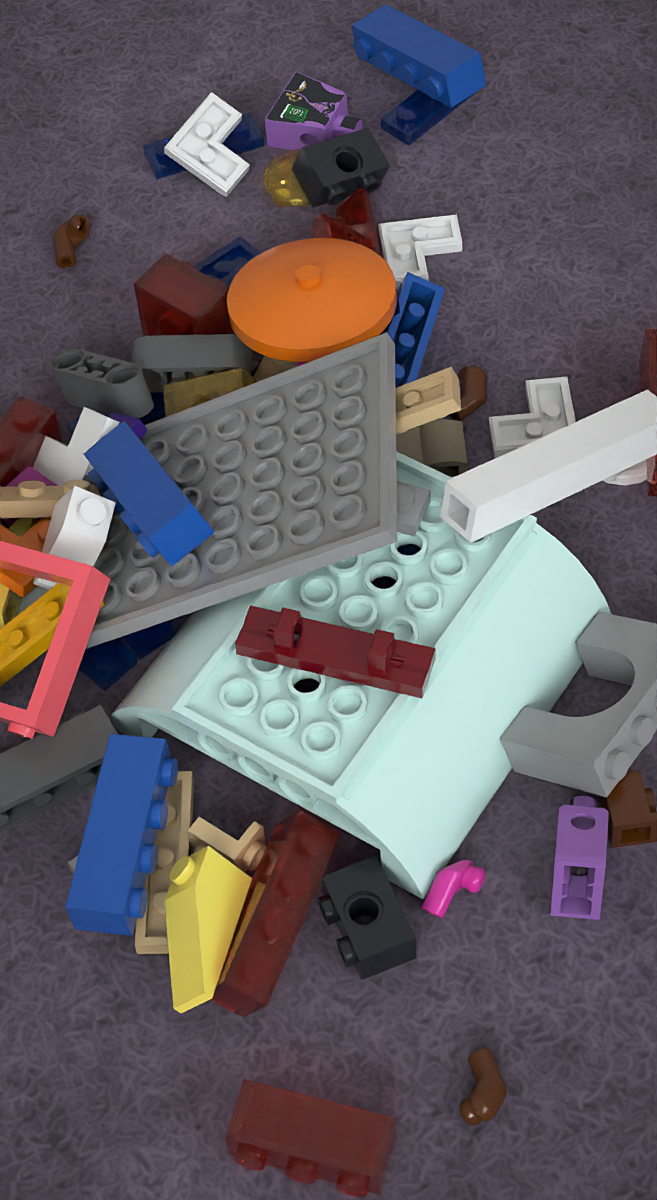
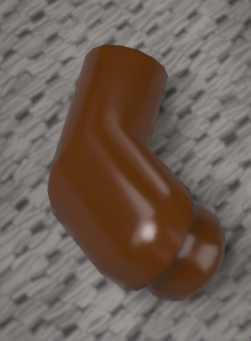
M73 215L69 221L62 224L54 233L53 243L56 263L59 268L74 267L76 264L74 249L86 240L91 228V222L85 215Z
M476 365L462 368L457 375L459 380H462L460 384L462 395H460L461 410L449 414L454 420H464L487 401V375Z

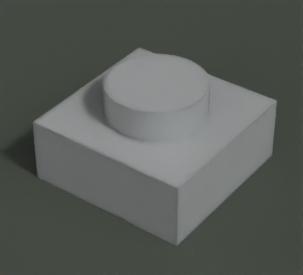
M397 481V532L415 536L431 502L430 490Z

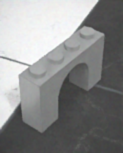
M599 612L575 642L589 676L630 685L631 688L628 693L612 707L583 717H568L525 706L500 737V741L514 772L608 797L617 783L624 778L628 768L642 749L650 743L657 730V624Z

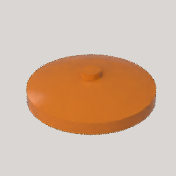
M334 238L301 239L278 245L259 254L239 270L232 280L227 294L229 319L237 337L246 346L259 354L289 362H311L379 336L392 320L397 305L395 278L387 262L376 252L363 245Z

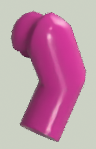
M461 860L441 869L437 873L421 909L443 919L456 892L462 888L468 889L472 893L480 891L486 878L485 870L481 867L473 866V861Z

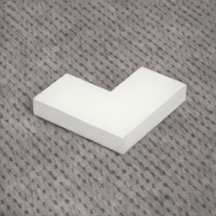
M211 92L164 147V153L226 197L245 176L250 167L249 163L222 144L240 123L242 114Z
M457 214L378 224L383 259L393 272L396 289L399 288L407 272L429 281L425 256L462 251V238Z
M567 377L525 380L529 413L489 417V430L494 458L576 422Z
M84 407L69 445L45 436L32 468L58 486H63V483L69 480H85L90 482V485H94V481L87 474L93 469V466L83 453L117 427L119 422Z

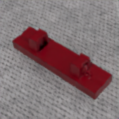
M250 605L243 627L235 643L236 654L421 699H423L436 659V648L395 639L394 633L376 629L374 634L303 618L300 611L284 607L281 609V612ZM294 634L300 635L296 647H294Z

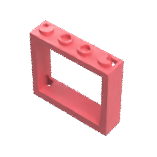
M0 541L1 568L71 587L27 710L0 702V721L9 723L8 732L33 739L35 732L54 737L110 578L91 565Z

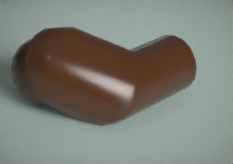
M488 1048L478 1050L468 1057L469 1065L477 1083L470 1092V1097L464 1098L461 1101L459 1111L464 1121L472 1126L480 1124L483 1120L487 1122L494 1118L507 1094L506 1085L491 1049Z

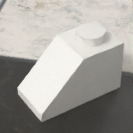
M74 486L55 504L42 552L94 566L106 542L116 502ZM37 577L33 581V584L48 590L58 584Z

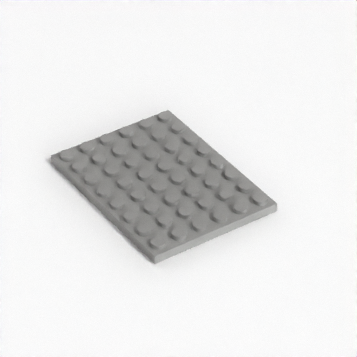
M387 332L144 425L148 430L140 441L215 532L172 567L160 553L152 558L114 509L106 542L93 566L109 577L110 582L103 599L105 605L99 610L86 649L397 542L395 344ZM99 489L100 496L105 498L103 492Z

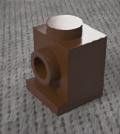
M628 769L624 778L617 783L608 797L599 796L601 808L609 812L608 839L610 848L657 842V812L652 788H644L640 771Z

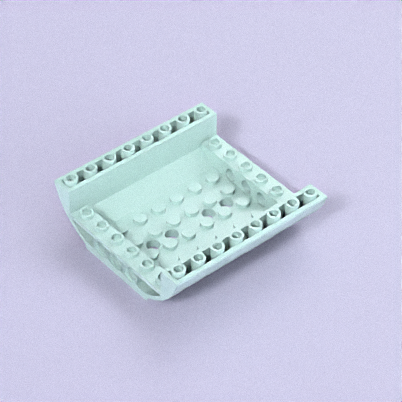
M396 451L397 481L431 491V502L414 537L397 532V542L194 611L112 713L110 721L116 730L130 736L152 738L157 730L161 729L380 849L381 866L388 881L424 900L437 873L447 866L512 769L500 737L525 706L547 712L552 710L583 664L575 642L599 612L611 614L604 595L592 576L559 540L537 524L536 517L528 515L470 543L440 517L445 483L452 477ZM407 544H415L421 550L414 555L407 556L400 554L397 548ZM384 576L391 577L396 581L395 585L387 589H380L372 584L376 578ZM250 605L281 612V609L284 607L300 611L303 618L374 634L376 629L394 633L395 639L436 648V659L423 699L237 655L235 643L243 627ZM294 634V647H296L300 635ZM307 678L314 679L320 683L316 690L309 693H302L294 688L298 681Z

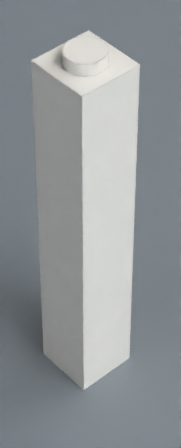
M645 390L447 480L440 517L468 542L472 543L656 455L657 396L649 390Z

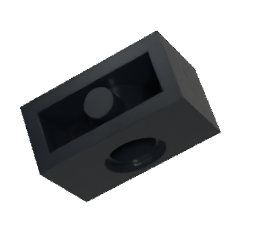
M364 128L302 147L291 170L312 208L327 203L329 206L341 203L349 196L358 193L368 195L376 191L381 186V181L390 165L370 129Z
M377 856L322 876L324 896L317 898L326 924L329 926L336 923L342 937L336 939V943L347 968L355 965L361 980H364L416 959V938ZM361 915H369L375 918V921L367 925L357 924L353 920Z

